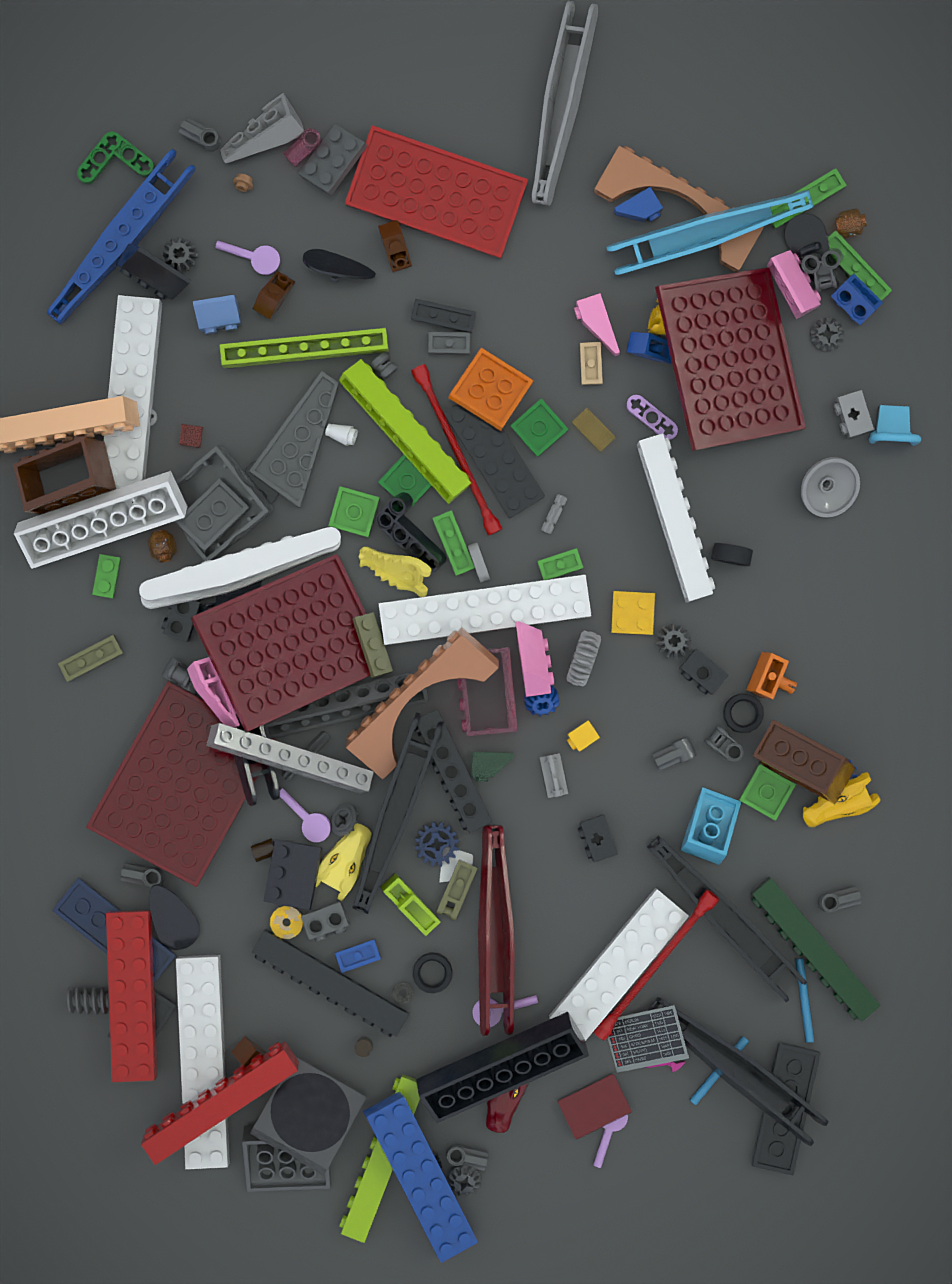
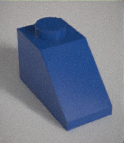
M651 187L615 207L614 213L617 216L640 222H646L647 220L652 222L661 216L660 213L663 207Z
M631 332L627 347L628 353L641 358L672 364L667 340L650 333Z

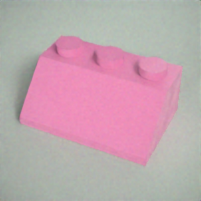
M789 250L772 257L767 267L770 268L771 275L795 318L798 319L821 305L819 302L821 298L817 290L811 288L809 275L801 270L799 257L796 253L793 254Z
M518 621L516 622V631L526 697L550 694V685H554L553 672H548V668H551L550 655L545 654V651H549L547 638L543 639L541 630Z

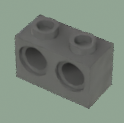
M341 901L301 916L309 940L315 939V942L327 938V933L334 931L335 934L344 932L346 931V926H349V921ZM338 913L342 918L341 922L333 924L330 920L331 914ZM312 921H320L322 929L320 931L312 930L310 926Z

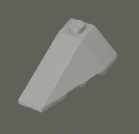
M284 93L262 108L263 113L256 120L252 118L244 132L235 134L220 149L225 163L286 144L298 138L304 132L299 116Z

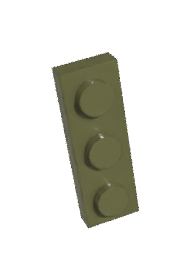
M374 612L353 618L352 620L371 678L393 672Z
M112 635L59 662L58 665L66 681L69 682L124 653L115 635Z

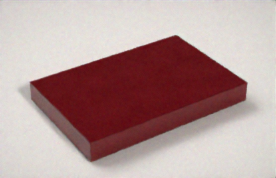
M614 1074L557 1101L576 1140L632 1113Z

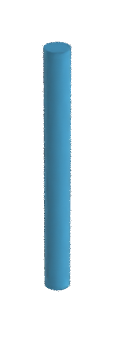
M804 958L795 959L797 971L806 980ZM798 981L805 1039L807 1043L814 1042L807 983L804 985Z
M743 1036L734 1047L742 1051L749 1043V1040ZM713 1071L690 1101L697 1105L720 1076Z

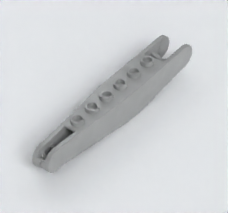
M568 0L565 6L544 96L535 181L532 190V202L536 204L550 206L554 197L555 187L579 107L598 17L597 4H591L585 28L572 26L575 13L574 1ZM570 33L583 34L580 46L568 44ZM546 166H550L548 178L546 181L544 180Z

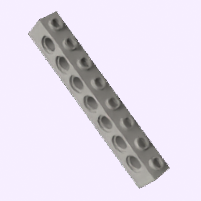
M221 723L211 726L206 746L359 794L369 792L374 773L361 767L250 732L246 733L243 730Z

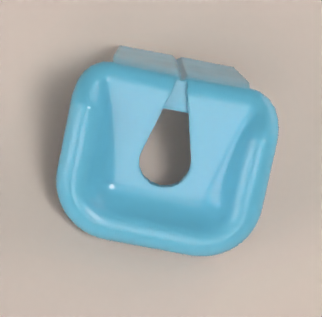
M880 405L876 430L869 435L868 440L872 444L877 441L910 442L911 445L916 446L921 442V437L910 432L909 407Z

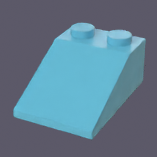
M702 787L680 851L719 865L727 855L741 801Z

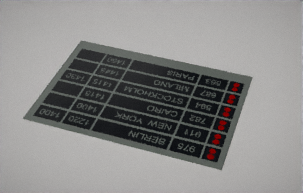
M675 1005L618 1017L612 1033L607 1037L617 1073L689 1058Z

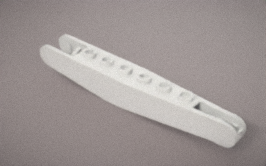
M327 527L296 537L286 536L278 542H266L260 547L247 548L235 554H227L219 559L204 561L199 565L188 566L179 571L147 580L139 588L141 602L146 608L154 609L230 593L337 550L341 543L340 532L336 528Z

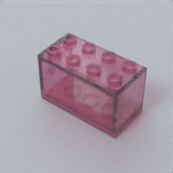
M509 647L488 649L491 654L501 653L508 728L494 729V727L485 728L486 730L471 731L466 678H457L458 690H463V699H459L460 710L465 711L466 718L462 720V730L467 732V736L518 731Z

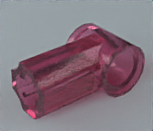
M313 128L306 129L302 136L283 153L284 156L297 167L322 142L319 132ZM310 134L317 136V141L313 144H308L306 141Z

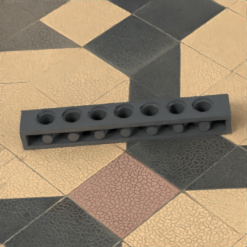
M416 671L338 690L264 724L266 738L270 739L372 715L378 704L382 701L385 703L390 698V693L396 687L400 688L404 684L405 678ZM427 688L413 696L404 707L428 702Z

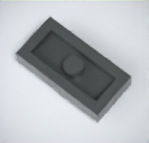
M429 332L428 354H470V333Z

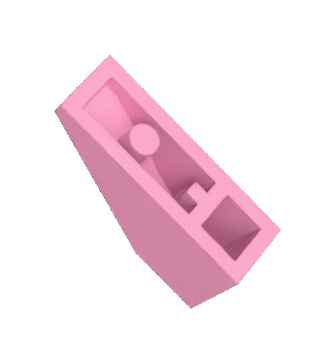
M601 294L578 300L576 302L577 307H574L577 320L581 319L582 324L614 356H618L620 351Z

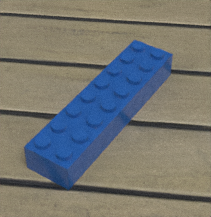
M399 1091L364 1110L363 1113L440 1262L442 1263L477 1244L478 1241L402 1093Z

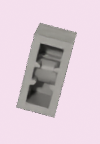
M862 390L835 399L834 410L836 415L841 417L840 429L842 434L847 436V439L874 430ZM851 411L852 413L857 414V416L854 419L852 417H848V414L851 413Z

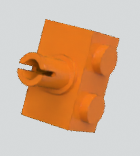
M762 652L746 690L765 699H774L778 688L792 694L795 689L791 687H796L797 683L783 677L789 661L773 653Z

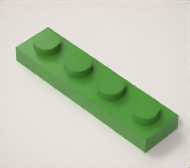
M835 168L797 192L809 190L813 206L844 189L847 185ZM804 197L806 203H809L808 197ZM788 203L772 206L770 209L772 215L789 209ZM805 211L792 214L771 224L774 229H777Z
M836 230L828 237L830 249L837 248L842 252L843 260L839 267L849 277L855 274L881 301L892 292L891 288ZM831 254V258L837 263V256Z

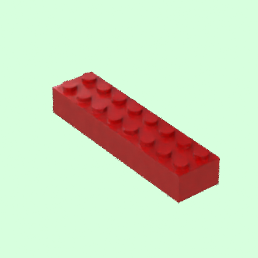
M150 910L109 911L106 913L112 1082L154 1081L157 1078L151 912Z
M285 1041L281 1044L276 1042L268 1048L269 1052L263 1056L261 1053L251 1059V1064L246 1067L242 1065L234 1070V1075L230 1078L223 1077L215 1083L216 1087L211 1090L207 1088L198 1094L199 1098L191 1102L189 1100L180 1106L181 1110L177 1113L171 1112L167 1114L159 1125L154 1123L145 1130L146 1133L143 1135L141 1145L155 1165L297 1072L299 1061Z

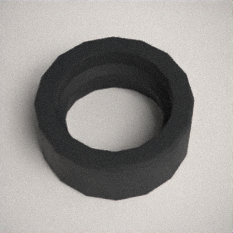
M714 543L711 559L733 565L750 566L753 550L731 544Z
M737 694L731 697L725 704L723 710L724 720L733 731L740 733L751 732L762 723L764 717L763 706L753 695ZM740 701L750 702L755 708V719L748 725H739L732 718V708Z
M439 953L424 954L416 961L413 968L415 984L426 993L434 994L443 991L448 987L452 978L450 962ZM428 961H437L444 967L445 976L437 985H428L421 979L420 970L423 964Z

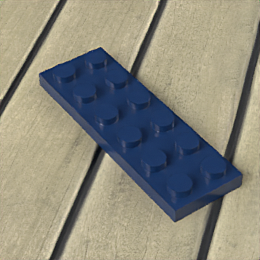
M78 878L52 911L107 954L106 913L121 910L81 878ZM152 936L155 983L176 957V954Z

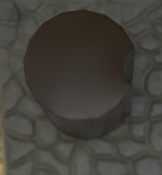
M272 838L251 846L256 862L272 857L274 849Z
M361 1037L356 1042L355 1052L360 1057L369 1056V1051L373 1049V1042L368 1037Z

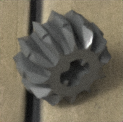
M178 237V243L173 238L170 239L172 246L165 244L164 247L168 251L162 252L163 257H168L164 260V263L170 264L174 269L177 267V271L180 273L183 266L189 271L188 264H196L191 258L198 257V254L193 252L196 246L190 245L191 241L189 239H186L183 243L182 237ZM183 252L184 257H177L176 253Z
M673 623L670 624V632L664 626L662 630L665 632V635L662 633L657 634L659 638H663V641H657L656 645H664L659 652L662 653L667 649V658L673 652L674 659H677V651L684 656L686 653L682 648H691L690 645L685 644V641H691L692 638L684 637L689 631L684 630L681 633L682 625L680 624L677 630H675ZM672 635L676 636L675 639L679 638V643H676V647H672L673 644H669Z

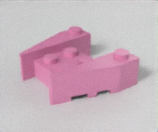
M207 657L193 662L187 668L195 690L224 725L237 728L240 725L237 719L238 716L210 658Z

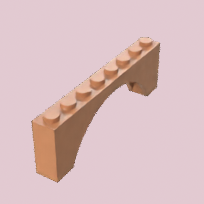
M619 146L594 189L595 194L611 203L627 194L644 191L651 187L654 191L668 192L685 199L703 215L731 209L724 205L725 202L723 200L706 195L707 192L702 188H693L688 185L689 182L686 179L670 175L671 172L662 166L660 168L652 164L653 161L644 156L642 158L634 154L635 151L627 146ZM764 227L718 244L719 264L735 273L739 272Z
M462 627L458 631H453L447 638V642L443 646L439 645L433 651V656L429 660H423L418 666V670L414 674H409L405 678L404 684L400 688L396 687L390 693V698L385 703L383 701L379 703L375 708V712L371 716H366L362 720L361 726L357 730L353 729L347 735L346 748L380 778L384 779L397 766L398 757L393 744V729L401 710L413 696L434 683L448 679L467 678L484 682L499 668V660Z

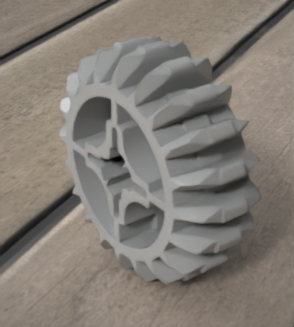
M585 630L581 633L568 669L567 682L582 687L586 685L601 643L600 635Z

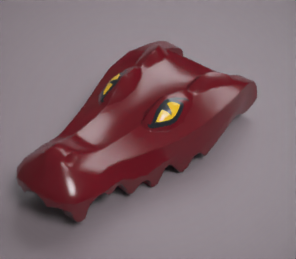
M528 1083L487 1101L488 1114L486 1126L489 1130L496 1133L508 1131L513 1114L527 1089Z

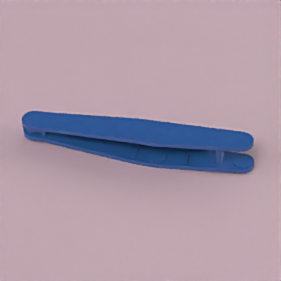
M171 149L106 227L60 295L49 307L47 314L57 323L62 324L86 297L117 267L116 264L128 244L138 245L196 170V167L193 165L188 166L174 184L162 175L176 157L177 151ZM158 178L171 187L165 195L153 186ZM79 286L82 290L69 303L67 298L75 287Z

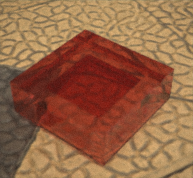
M182 424L179 445L200 448L203 427Z

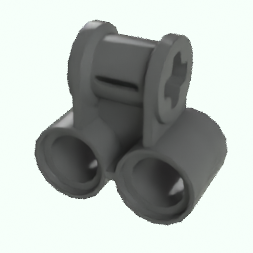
M831 248L823 256L813 252L803 258L801 262L802 269L806 273H814L817 292H822V289L832 287L835 289L839 288L838 275L835 270L843 260V254L839 249ZM828 254H835L837 256V263H830L828 261ZM808 258L816 260V268H811L808 265Z
M171 657L161 676L196 694L197 691L187 671L188 666Z

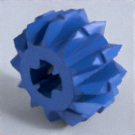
M550 685V694L526 697L525 692L524 701L527 710L532 715L538 714L539 717L542 714L549 715L550 711L555 712L560 702L556 688Z

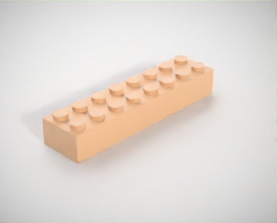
M119 396L0 418V451L14 453L17 448L30 450L35 449L36 445L39 444L52 446L55 445L56 441L61 440L68 443L79 435L94 438V434L101 433L102 436L113 435L114 431L121 430V432L133 431V427L140 426L137 401Z

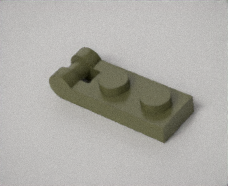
M460 859L458 860L436 913L440 915L443 913L450 916L449 919L456 920L478 867ZM448 901L455 903L453 909L446 906Z

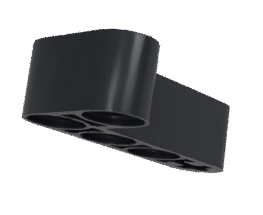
M401 492L392 498L376 517V523L409 556L423 561L431 568V573L435 572L445 563L446 556L435 543L405 516L413 505V499L410 494ZM398 501L402 502L403 507L398 504ZM386 515L391 518V521L386 518ZM401 529L406 532V535L401 532ZM416 543L421 546V550L417 548Z

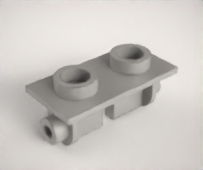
M560 753L540 757L548 798L568 794Z

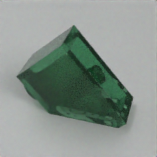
M472 752V777H476V781L488 782V778H493L514 758V753Z

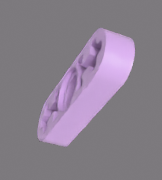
M632 395L626 403L627 410L638 420L659 435L664 433L665 430L661 426L659 430L655 427L660 423L661 419H664L665 422L662 424L665 427H673L671 430L673 435H664V438L668 437L669 440L675 438L678 428L673 421L640 395ZM632 400H633V401L640 400V404H639V405H640V407H642L643 409L645 408V405L649 407V408L644 412V414H643L642 417L639 415V414L642 412L640 409H638V408L632 409V408H631V407H632V403H631ZM655 412L658 416L657 422L649 423L646 420L647 413Z

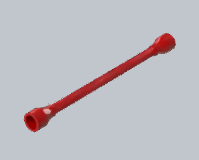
M426 364L412 369L411 373L415 381L426 392L427 397H429V402H431L430 404H432L431 406L436 416H438L437 419L440 421L439 423L447 440H449L448 442L453 452H455L454 455L457 457L456 459L462 471L469 477L471 482L469 486L481 510L483 525L487 535L490 536L499 532L503 528L499 520L487 508L488 506L483 496H481L482 493L479 491L480 489L475 479H473L474 476L471 474L472 472H470L471 470L466 460H464L465 457L462 455L461 448H459L457 440L453 436V431H451L452 429L447 419H445V414H443L444 412H442L443 410L432 390L433 386L430 382V373Z
M709 890L703 893L697 907L694 909V913L680 928L681 930L675 934L676 936L672 938L671 942L657 956L616 1009L603 1019L593 1031L597 1037L604 1041L612 1033L619 1015L623 1013L624 1009H626L658 970L657 968L661 966L662 962L666 960L667 956L671 954L672 950L676 948L693 927L692 925L698 921L699 917H702L707 911L714 908L720 900L714 893Z

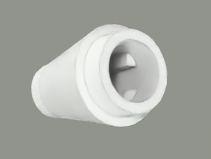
M330 423L325 432L326 436L346 446L354 445L358 430L354 429L353 426Z

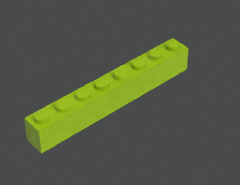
M386 328L220 344L223 368L389 352Z
M360 359L343 372L339 382L448 504L469 487L471 482L467 474L461 471L455 465L454 460L444 453L440 444L428 435L426 428L420 425L414 419L413 414L403 407L399 398L387 389L385 382L373 373L372 368Z
M402 1074L400 1079L396 1078L392 1090H395V1093L399 1091L402 1093L414 1115L420 1100L416 1079ZM373 1137L369 1147L373 1149L371 1156H366L362 1168L365 1169L363 1177L358 1176L354 1188L358 1189L356 1195H351L347 1207L350 1208L348 1216L343 1215L339 1227L343 1228L342 1235L365 1243L392 1173V1168L376 1137Z

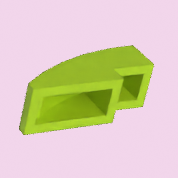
M396 873L380 886L382 891L425 936L441 923L435 914Z

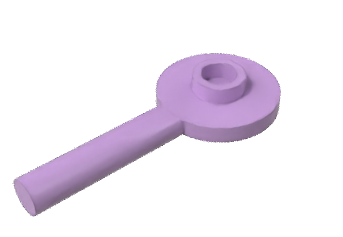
M221 241L216 243V249L250 259L253 268L259 274L270 275L279 268L280 256L271 246H260L252 252Z
M283 788L280 790V797L303 820L302 832L304 836L311 842L325 840L331 832L329 819L321 813L309 815Z
M537 995L514 1001V1010L537 1004ZM490 998V1004H498L496 1000ZM479 1001L473 1008V1018L478 1025H480ZM503 1008L490 1009V1027L500 1021L501 1015L504 1013Z
M628 1115L603 1127L605 1130L593 1166L601 1168L613 1131H619L626 1125Z

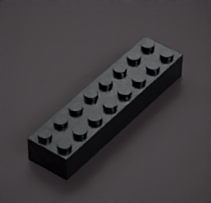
M565 1012L416 1079L418 1094L436 1123H439L588 1057L589 1053L586 1042L569 1012Z

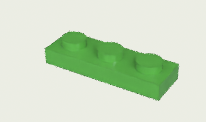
M452 510L432 518L455 575L458 576L475 569Z

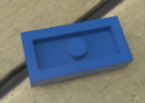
M375 939L335 952L341 973L381 959Z

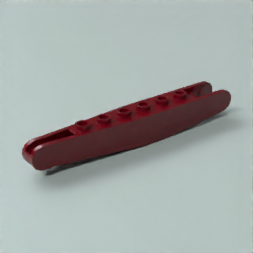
M485 825L482 831L478 920L479 1011L482 1036H488L490 1032V1009L503 1008L505 1033L512 1035L514 1030V926L502 825ZM492 848H495L496 867H492ZM503 992V1003L490 1004V993Z

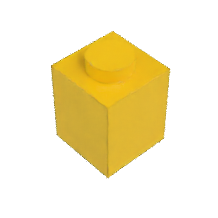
M589 720L569 732L567 734L569 739L566 741L573 750L577 748L580 752L600 737Z

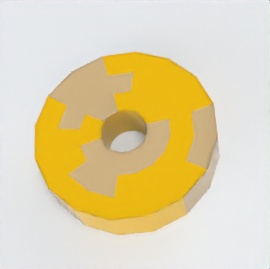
M281 906L276 909L270 918V926L273 933L282 939H290L298 935L303 927L301 912L295 907ZM285 918L290 920L291 924L289 926L283 924Z

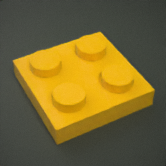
M613 591L611 633L653 635L655 593Z

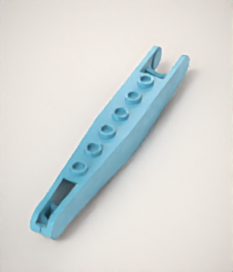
M809 190L775 199L699 216L613 243L606 248L607 251L611 252L630 245L634 247L638 262L616 268L614 273L619 275L716 246L792 214L808 210L813 207ZM804 197H808L809 203H806ZM788 203L789 209L772 215L771 206ZM649 240L654 257L643 260L638 243Z

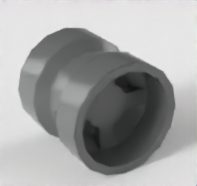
M386 352L381 353L370 363L373 370L379 372V376L383 381L399 368L395 362L389 360Z

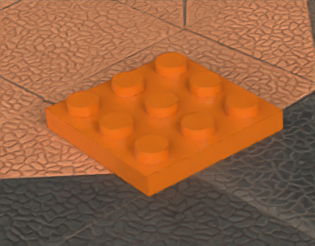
M480 348L448 398L501 431L534 380L485 349Z

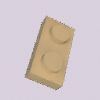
M601 342L580 343L581 385L603 384Z

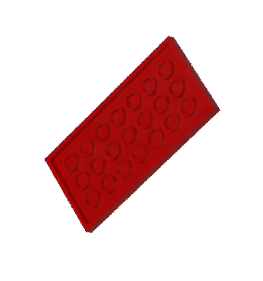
M372 125L366 140L368 146L360 157L345 205L390 221L398 220L399 224L501 259L528 179Z

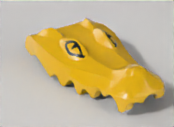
M865 772L854 779H850L836 804L818 797L817 803H814L809 808L803 807V819L807 826L816 827L829 820L860 815L875 807L880 802V798L877 793L870 796L865 786L871 781L869 773Z

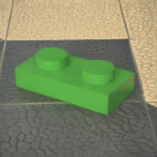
M577 548L537 561L543 580H549L583 569Z
M99 555L92 595L114 599L121 562L120 557Z

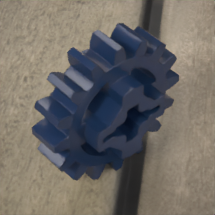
M432 822L431 828L424 825L425 832L418 831L421 838H415V841L419 842V845L415 846V850L421 851L417 855L418 858L425 857L423 863L429 860L431 861V867L434 866L435 862H438L439 867H442V861L449 864V857L456 858L453 851H459V848L455 846L459 839H454L457 833L456 831L452 833L449 831L450 825L443 828V822L439 826ZM439 831L445 832L449 838L444 839L441 837ZM431 832L432 838L429 842L423 843L425 836ZM434 839H438L439 842L443 843L447 842L441 845L439 850H436L435 847L427 846L434 843ZM451 846L449 853L443 857L442 851L445 847ZM425 850L435 853V858L430 857Z

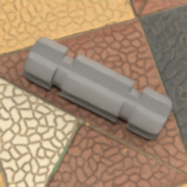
M560 494L556 496L555 504L552 505L546 517L547 521L544 522L541 528L543 532L552 533L553 525L556 524L563 510L562 506L567 501L565 496Z

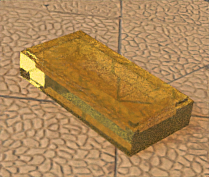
M588 408L572 421V424L600 452L616 438Z

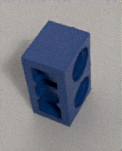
M855 274L850 276L831 295L835 303L842 307L849 314L850 318L859 325L883 303Z

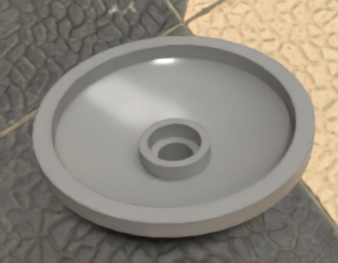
M839 457L825 458L814 464L804 476L801 485V498L805 507L813 514L826 518L845 512L854 503L859 493L860 477L858 471L849 461Z

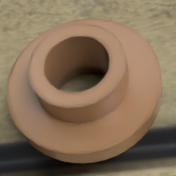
M237 174L233 179V184L237 190L246 192L247 190H252L253 179L246 174Z

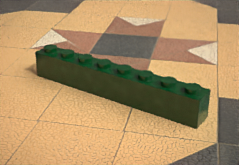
M768 877L751 892L753 896L751 901L758 909L763 907L767 912L764 916L772 925L776 923L781 928L778 931L786 941L790 939L794 943V946H792L793 950L799 956L804 955L808 960L806 965L813 973L816 970L822 976L819 980L826 988L831 986L835 991L833 996L840 1004L844 1002L849 1007L846 1011L854 1020L858 1018L861 1022L864 1021L881 1006L772 878Z

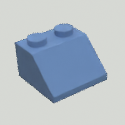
M235 295L193 301L198 327L201 332L214 334L217 333L218 329L225 328V331L237 330V326H242L239 304Z

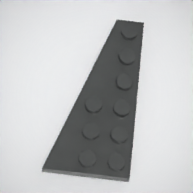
M323 371L315 379L249 470L251 474L299 508L339 382Z

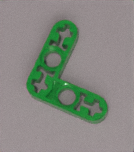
M108 132L77 170V176L84 184L93 183L114 156L142 177H148L155 169V166L149 157L118 133ZM116 137L117 145L115 146L112 144L108 148V150L111 153L108 154L107 151L101 147L104 145L105 148H107L110 144L108 139H114ZM127 149H132L135 153L134 157L130 160H126L123 157V153ZM99 152L104 153L106 156L103 163H96L94 160L95 155ZM138 158L143 164L149 163L150 169L148 171H141V166L136 162ZM91 161L92 164L98 169L96 171L93 167V169L90 171V174L92 176L90 178L85 177L84 179V175L82 172L84 170H90L91 165L89 164V162Z

